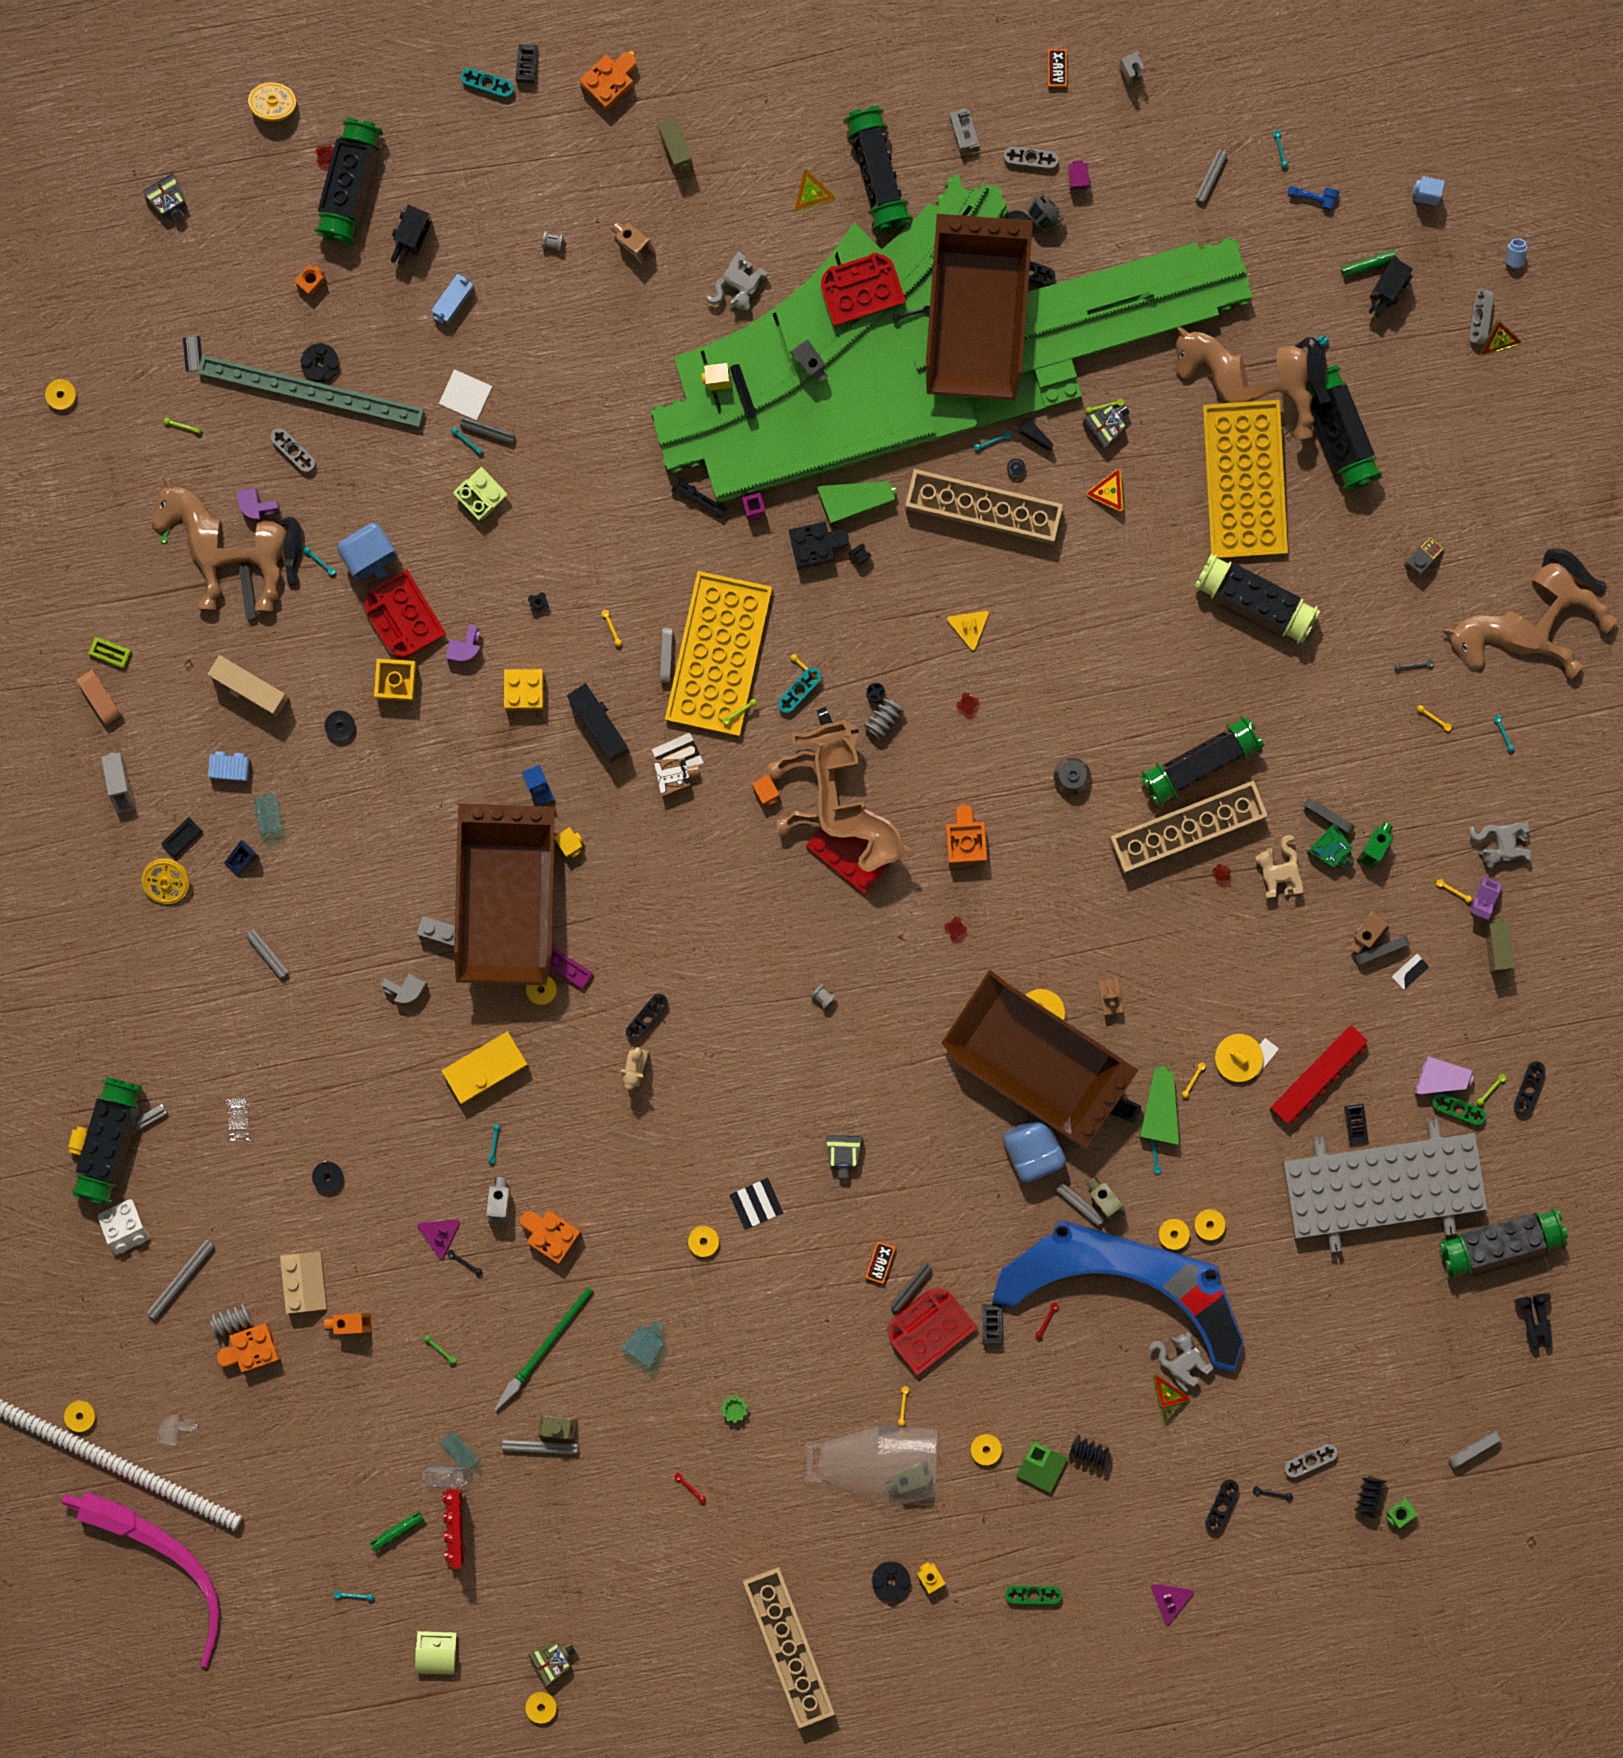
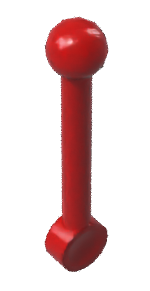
M1057 1303L1051 1304V1309L1040 1330L1035 1333L1037 1339L1042 1338V1332L1054 1310L1058 1309Z
M681 1473L675 1474V1479L681 1481L698 1498L700 1503L706 1501L704 1496H701L682 1478Z

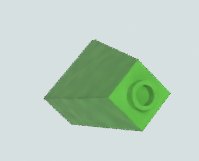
M889 481L817 487L830 525L895 502V496H897L894 485L890 486Z
M1159 1066L1158 1069L1153 1070L1139 1137L1178 1145L1174 1073L1169 1072L1170 1068Z

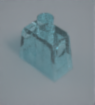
M656 1319L649 1328L641 1324L620 1347L651 1368L664 1342V1339L658 1335L664 1325Z

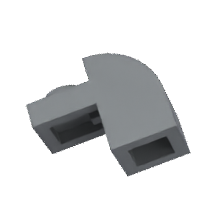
M408 974L402 987L385 978L381 985L385 987L383 991L393 996L397 993L394 1001L408 1004L416 1001L421 996L427 983Z

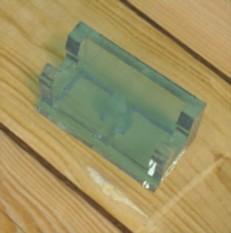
M276 793L255 796L254 804L260 836L282 831Z
M453 1430L440 1442L464 1471H467L479 1460V1457L456 1430Z

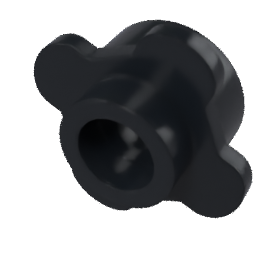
M540 592L539 595H530L528 597L532 613L536 614L538 611L549 609L545 593Z

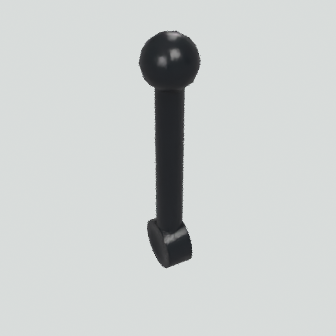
M927 305L922 309L900 315L894 314L892 319L899 321L900 318L922 312L929 313L930 306Z
M453 1250L448 1251V1257L455 1258L473 1270L477 1276L482 1274L480 1268H475L457 1256Z
M1258 1486L1253 1488L1255 1494L1263 1493L1283 1497L1288 1501L1293 1498L1291 1493L1283 1494L1263 1490Z

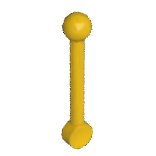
M603 610L602 616L606 618L615 639V646L620 647L622 641L617 637L609 618V611Z
M796 654L791 655V661L796 662L805 671L808 669L798 659ZM811 671L808 673L815 681L818 679Z
M1419 705L1417 707L1418 712H1423L1425 715L1439 723L1441 726H1443L1445 731L1451 730L1452 726L1450 724H1445L1444 722L1439 720L1437 717L1424 709V706Z
M1442 879L1437 880L1436 885L1438 887L1446 888L1465 899L1467 903L1472 902L1471 896H1466L1446 885Z
M1203 1062L1198 1064V1070L1187 1089L1182 1092L1183 1098L1189 1097V1091L1201 1070L1205 1069L1206 1066Z
M907 1386L901 1389L903 1397L900 1420L898 1421V1425L901 1427L905 1425L906 1396L909 1392Z

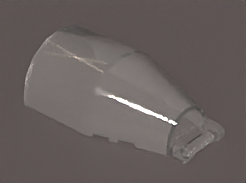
M876 1426L823 1442H805V1448H807L806 1472L803 1475V1481L821 1482L875 1504L934 1506L937 1428ZM814 1448L820 1449L819 1475H813Z

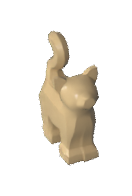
M1292 835L1283 837L1280 842L1283 853L1290 856L1289 862L1274 865L1272 848H1268L1267 851L1255 856V862L1260 864L1263 869V878L1268 887V891L1265 893L1266 898L1276 897L1277 883L1280 882L1286 883L1285 895L1303 893L1302 880L1297 863L1298 855L1295 850L1288 847V843L1295 840Z
M639 1047L629 1051L626 1067L620 1070V1073H622V1083L626 1089L632 1090L634 1087H640L649 1051Z

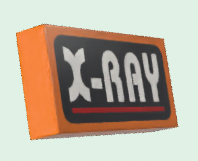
M1048 49V88H1067V49Z
M877 1241L865 1278L884 1284L896 1247Z

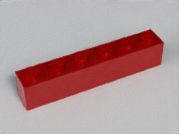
M1349 1025L1270 1109L1285 1124L1289 1122L1293 1124L1300 1117L1298 1113L1303 1108L1307 1110L1312 1105L1313 1101L1311 1099L1316 1094L1320 1096L1327 1089L1325 1085L1329 1081L1334 1082L1340 1076L1338 1071L1342 1067L1347 1068L1354 1061L1352 1057L1356 1053L1360 1055L1367 1048L1365 1043L1368 1040L1352 1025Z

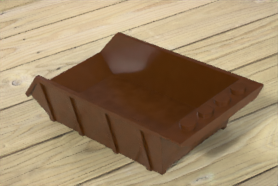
M937 214L926 352L927 394L1016 401L1023 364L1033 220Z
M458 803L454 932L456 983L547 984L552 951L555 807Z
M990 969L942 1041L943 1046L956 1064L1085 1149L1139 1071L1108 1050L1104 1044H1099L1078 1030L1075 1025H1070L1043 1007V1004L1040 1002L1037 1003L1014 988L1011 983L1008 984Z

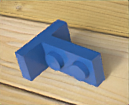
M540 764L522 772L536 806H542L555 800Z

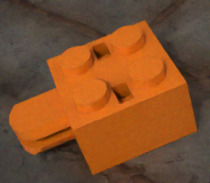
M628 52L623 53L614 62L606 54L579 80L580 86L606 112L634 86L633 80L628 76L637 65L634 55Z
M960 805L955 811L956 824H946L948 864L987 862L985 822H974L973 809L968 805Z
M550 1210L546 1212L543 1218L532 1211L525 1212L520 1218L521 1226L532 1233L527 1243L558 1264L562 1262L581 1233L580 1230Z
M269 1323L230 1335L232 1346L221 1349L217 1354V1361L220 1365L229 1367L238 1363L241 1372L281 1359Z

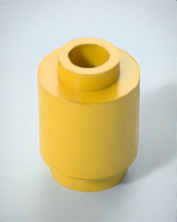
M78 1126L76 1130L72 1129L68 1144L70 1153L81 1155L88 1129Z

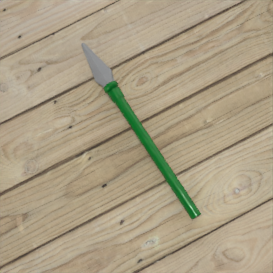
M589 1287L585 1289L526 1366L508 1383L495 1411L519 1391L521 1384L525 1382V1378L527 1379L531 1370L590 1297L593 1290Z

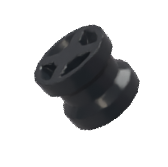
M864 543L848 553L855 560L856 566H860L872 557L871 553L866 551Z
M880 683L870 684L866 691L867 699L872 703L881 702L885 697L883 685Z

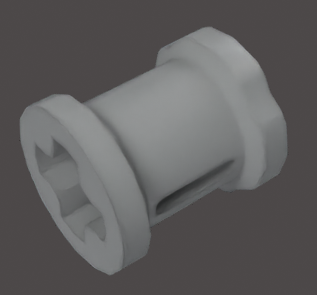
M545 231L542 239V248L550 247L561 251L564 235L548 234Z
M821 984L810 996L822 1004V1008L825 1009L836 996L831 995L823 988L824 985Z

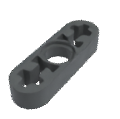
M1308 797L1303 804L1307 810L1329 824H1335L1339 830L1348 835L1355 828L1353 824L1312 798Z
M1405 935L1359 954L1355 958L1358 965H1361L1410 943Z

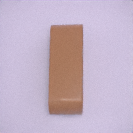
M93 669L76 679L105 725L122 716L121 711Z

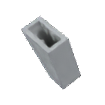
M120 752L102 756L108 796L117 814L136 809L125 763Z

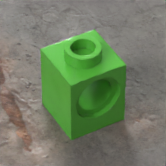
M1406 1498L1386 1511L1389 1515L1386 1517L1393 1527L1396 1525L1398 1528H1401L1418 1515ZM1398 1509H1404L1405 1517L1399 1520L1396 1518V1511Z

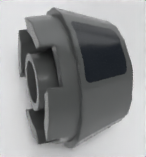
M1041 193L1038 197H1034L1027 212L1031 217L1030 220H1033L1035 227H1040L1042 230L1047 231L1059 226L1065 217L1064 215L1060 216L1057 213L1059 210L1057 205L1050 198L1044 199L1045 195Z
M1070 757L1063 759L1057 764L1054 769L1053 779L1061 792L1068 795H1077L1088 788L1091 782V772L1084 761L1079 758Z

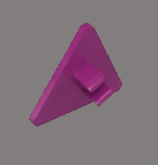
M460 1221L418 1223L417 1227L437 1256L443 1258Z
M1159 1584L1151 1585L1164 1622L1170 1624L1193 1595V1590Z

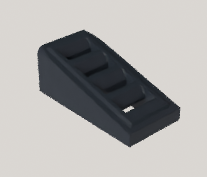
M519 44L516 82L535 83L538 45ZM522 50H533V54L522 53ZM522 57L532 58V61L522 60ZM521 64L532 65V67H521ZM521 71L531 72V75L521 74Z
M1026 416L1018 432L1046 450L1051 451L1054 444Z
M1120 1097L1116 1111L1112 1110L1110 1114L1134 1123L1141 1105ZM1123 1103H1126L1123 1114L1119 1113ZM1130 1106H1133L1134 1108L1131 1113V1116L1128 1117L1127 1113L1129 1111Z
M1364 1103L1343 1106L1349 1145L1369 1142ZM1356 1110L1360 1111V1114L1350 1115L1349 1112ZM1361 1118V1122L1351 1123L1350 1119ZM1362 1125V1129L1352 1131L1351 1127ZM1363 1133V1137L1353 1138L1352 1134Z
M982 1304V1343H1002V1305ZM986 1310H998V1314H986ZM986 1318H998V1321H986ZM986 1325H998V1329H986ZM987 1333H998V1337H987Z

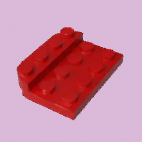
M871 253L866 257L835 267L831 266L821 279V292L833 327L906 303L895 266L891 259L882 254Z
M407 569L375 586L368 592L364 601V612L388 652L396 658L410 657L413 653L446 635L445 630Z
M821 828L806 845L808 849L864 895L891 864L887 863L870 872L862 870L858 865L859 857L866 850L869 840L858 837H834Z
M937 1287L926 1291L890 1321L887 1331L893 1346L915 1374L918 1375L978 1327L950 1292Z
M446 1488V1492H443V1504H447V1511L443 1513L444 1523H447V1531H444V1542L448 1543V1550H445V1562H448L449 1567L453 1566V1569H461L465 1565L462 1488Z

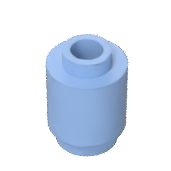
M1516 238L1511 240V243L1508 245L1506 263L1512 268H1519L1525 264L1527 246L1524 240Z

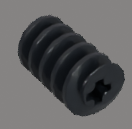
M1080 1435L1075 1437L1068 1454L1069 1456L1073 1453L1074 1460L1080 1456V1462L1087 1458V1465L1094 1461L1095 1468L1102 1464V1471L1105 1470L1111 1455L1109 1447L1102 1450V1444L1100 1443L1095 1448V1441H1091L1088 1445V1439L1084 1438L1080 1442Z
M1369 1476L1362 1478V1481L1367 1485L1360 1486L1365 1492L1358 1493V1496L1363 1500L1356 1501L1361 1507L1354 1508V1511L1358 1514L1377 1519L1373 1516V1514L1379 1513L1375 1506H1381L1377 1499L1383 1498L1379 1491L1385 1490L1381 1483H1387V1481Z

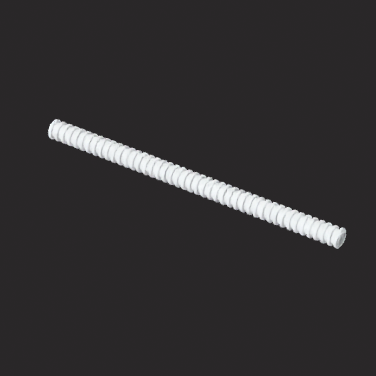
M0 1399V1418L4 1417V1420H10V1423L14 1422L16 1426L21 1425L20 1428L23 1429L25 1427L27 1431L31 1430V1433H37V1436L41 1435L43 1439L47 1438L49 1442L53 1441V1444L58 1443L59 1447L64 1446V1449L68 1448L70 1452L74 1451V1454L86 1457V1460L91 1459L92 1463L95 1461L96 1465L101 1464L103 1468L107 1467V1470H113L112 1472H117L119 1476L124 1475L123 1478L126 1479L128 1477L129 1481L134 1480V1483H140V1486L144 1485L146 1489L150 1488V1491H156V1494L161 1493L162 1497L167 1496V1499L171 1498L173 1502L177 1501V1504L189 1507V1510L194 1509L195 1513L198 1511L200 1512L199 1515L204 1514L206 1518L210 1517V1520H216V1523L220 1522L222 1526L226 1525L228 1529L231 1527L232 1531L237 1530L242 1520L241 1515L237 1516L235 1512L231 1513V1510L226 1511L225 1507L220 1508V1505L217 1504L216 1506L214 1502L210 1503L208 1499L204 1500V1497H198V1494L193 1495L192 1491L187 1492L186 1488L183 1490L181 1486L177 1487V1484H171V1481L167 1482L165 1478L161 1479L159 1475L156 1477L155 1473L150 1474V1471H144V1468L140 1469L138 1465L134 1466L132 1462L128 1463V1460H122V1457L117 1458L116 1454L111 1455V1452L107 1453L105 1449L101 1450V1447H95V1444L91 1445L89 1441L84 1442L85 1439L82 1438L80 1440L78 1436L74 1437V1434H68V1431L64 1432L62 1428L58 1429V1426H52V1423L47 1424L46 1420L41 1421V1418L37 1419L35 1415L31 1416V1413H25V1410L21 1411L19 1407L14 1408L13 1404L9 1405V1402L4 1403V1400Z

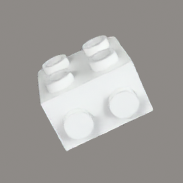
M131 1199L98 1215L107 1244L115 1255L124 1253L128 1249L143 1244L150 1239L149 1233L142 1225L135 1204Z

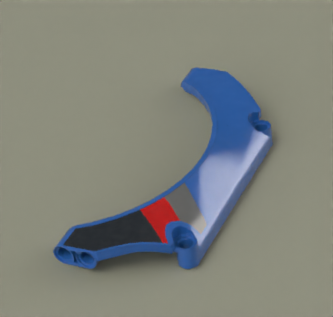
M1060 1220L1055 1224L1053 1235L1046 1234L1027 1251L1001 1268L992 1303L1009 1308L1014 1307L1028 1294L1038 1288L1068 1276L1105 1273L1125 1276L1146 1283L1171 1298L1193 1320L1208 1347L1213 1367L1234 1373L1242 1348L1243 1337L1224 1285L1218 1284L1220 1270L1215 1264L1066 1220ZM1062 1227L1066 1228L1068 1232L1060 1234L1057 1230ZM1213 1271L1216 1273V1276L1209 1278L1206 1273Z

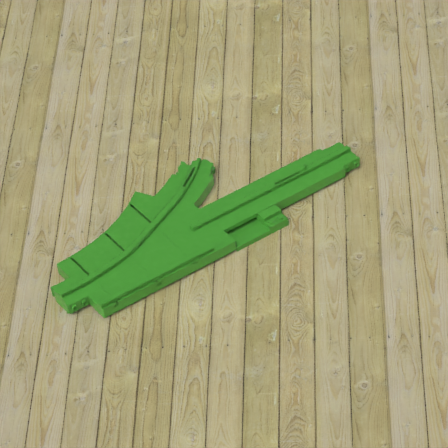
M955 174L953 179H948L945 185L947 189L945 194H940L936 201L938 206L936 207L928 203L911 224L883 249L854 222L827 260L802 286L777 307L748 326L712 344L675 357V364L686 401L682 399L671 402L672 405L670 406L658 405L653 408L654 410L650 411L655 421L654 427L664 457L665 469L668 472L672 471L674 474L683 471L684 467L690 466L695 468L701 466V462H705L718 504H722L967 432L975 428H983L1081 399L1082 394L1072 361L1176 331L1177 327L1186 328L1217 319L1219 316L1218 310L1225 312L1232 309L1231 306L1237 304L1239 307L1250 304L1253 294L1249 289L1250 284L1239 252V243L1236 242V239L1226 238L1220 240V244L1212 246V243L1201 246V249H1199L1196 242L1030 291L1027 295L1022 374L1016 401L927 394L926 352L929 313L922 312L900 318L899 321H894L892 317L894 314L900 315L922 309L927 305L930 306L937 214L1004 218L1008 211V208H1006L1007 201L1003 200L999 187L995 185L987 186L983 183L980 190L972 188V190L968 191L962 187L960 176ZM871 253L882 254L891 259L895 266L906 303L833 327L821 292V279L827 269L831 266L835 267L869 256ZM807 339L825 363L821 368L828 377L818 383L813 375L808 377L789 353ZM809 360L808 365L813 368L815 363L813 360ZM727 363L730 369L732 365L739 364L757 416L753 419H747L731 370V388L709 391L707 385H703L702 373H705L704 366Z

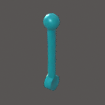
M1275 130L1273 136L1277 140L1282 160L1281 167L1287 168L1288 162L1285 160L1280 141L1281 132Z
M454 427L451 429L453 435L460 437L478 454L482 455L484 453L459 433L458 428Z
M1007 431L1000 437L982 444H975L974 450L980 451L981 448L997 441L1010 439L1011 433Z
M309 547L304 548V553L309 554L322 565L330 576L335 575L336 570L327 566L311 552Z
M1496 715L1493 720L1501 730L1508 746L1507 750L1513 752L1515 748L1511 745L1502 726L1501 716Z
M494 1124L493 1126L494 1135L491 1155L488 1157V1163L494 1164L496 1161L494 1154L497 1134L500 1130L499 1124Z
M1149 1139L1152 1145L1155 1164L1154 1172L1159 1174L1161 1168L1158 1165L1155 1140Z
M340 1591L334 1592L335 1598L349 1597L367 1599L368 1601L374 1600L373 1594L359 1595L341 1593Z

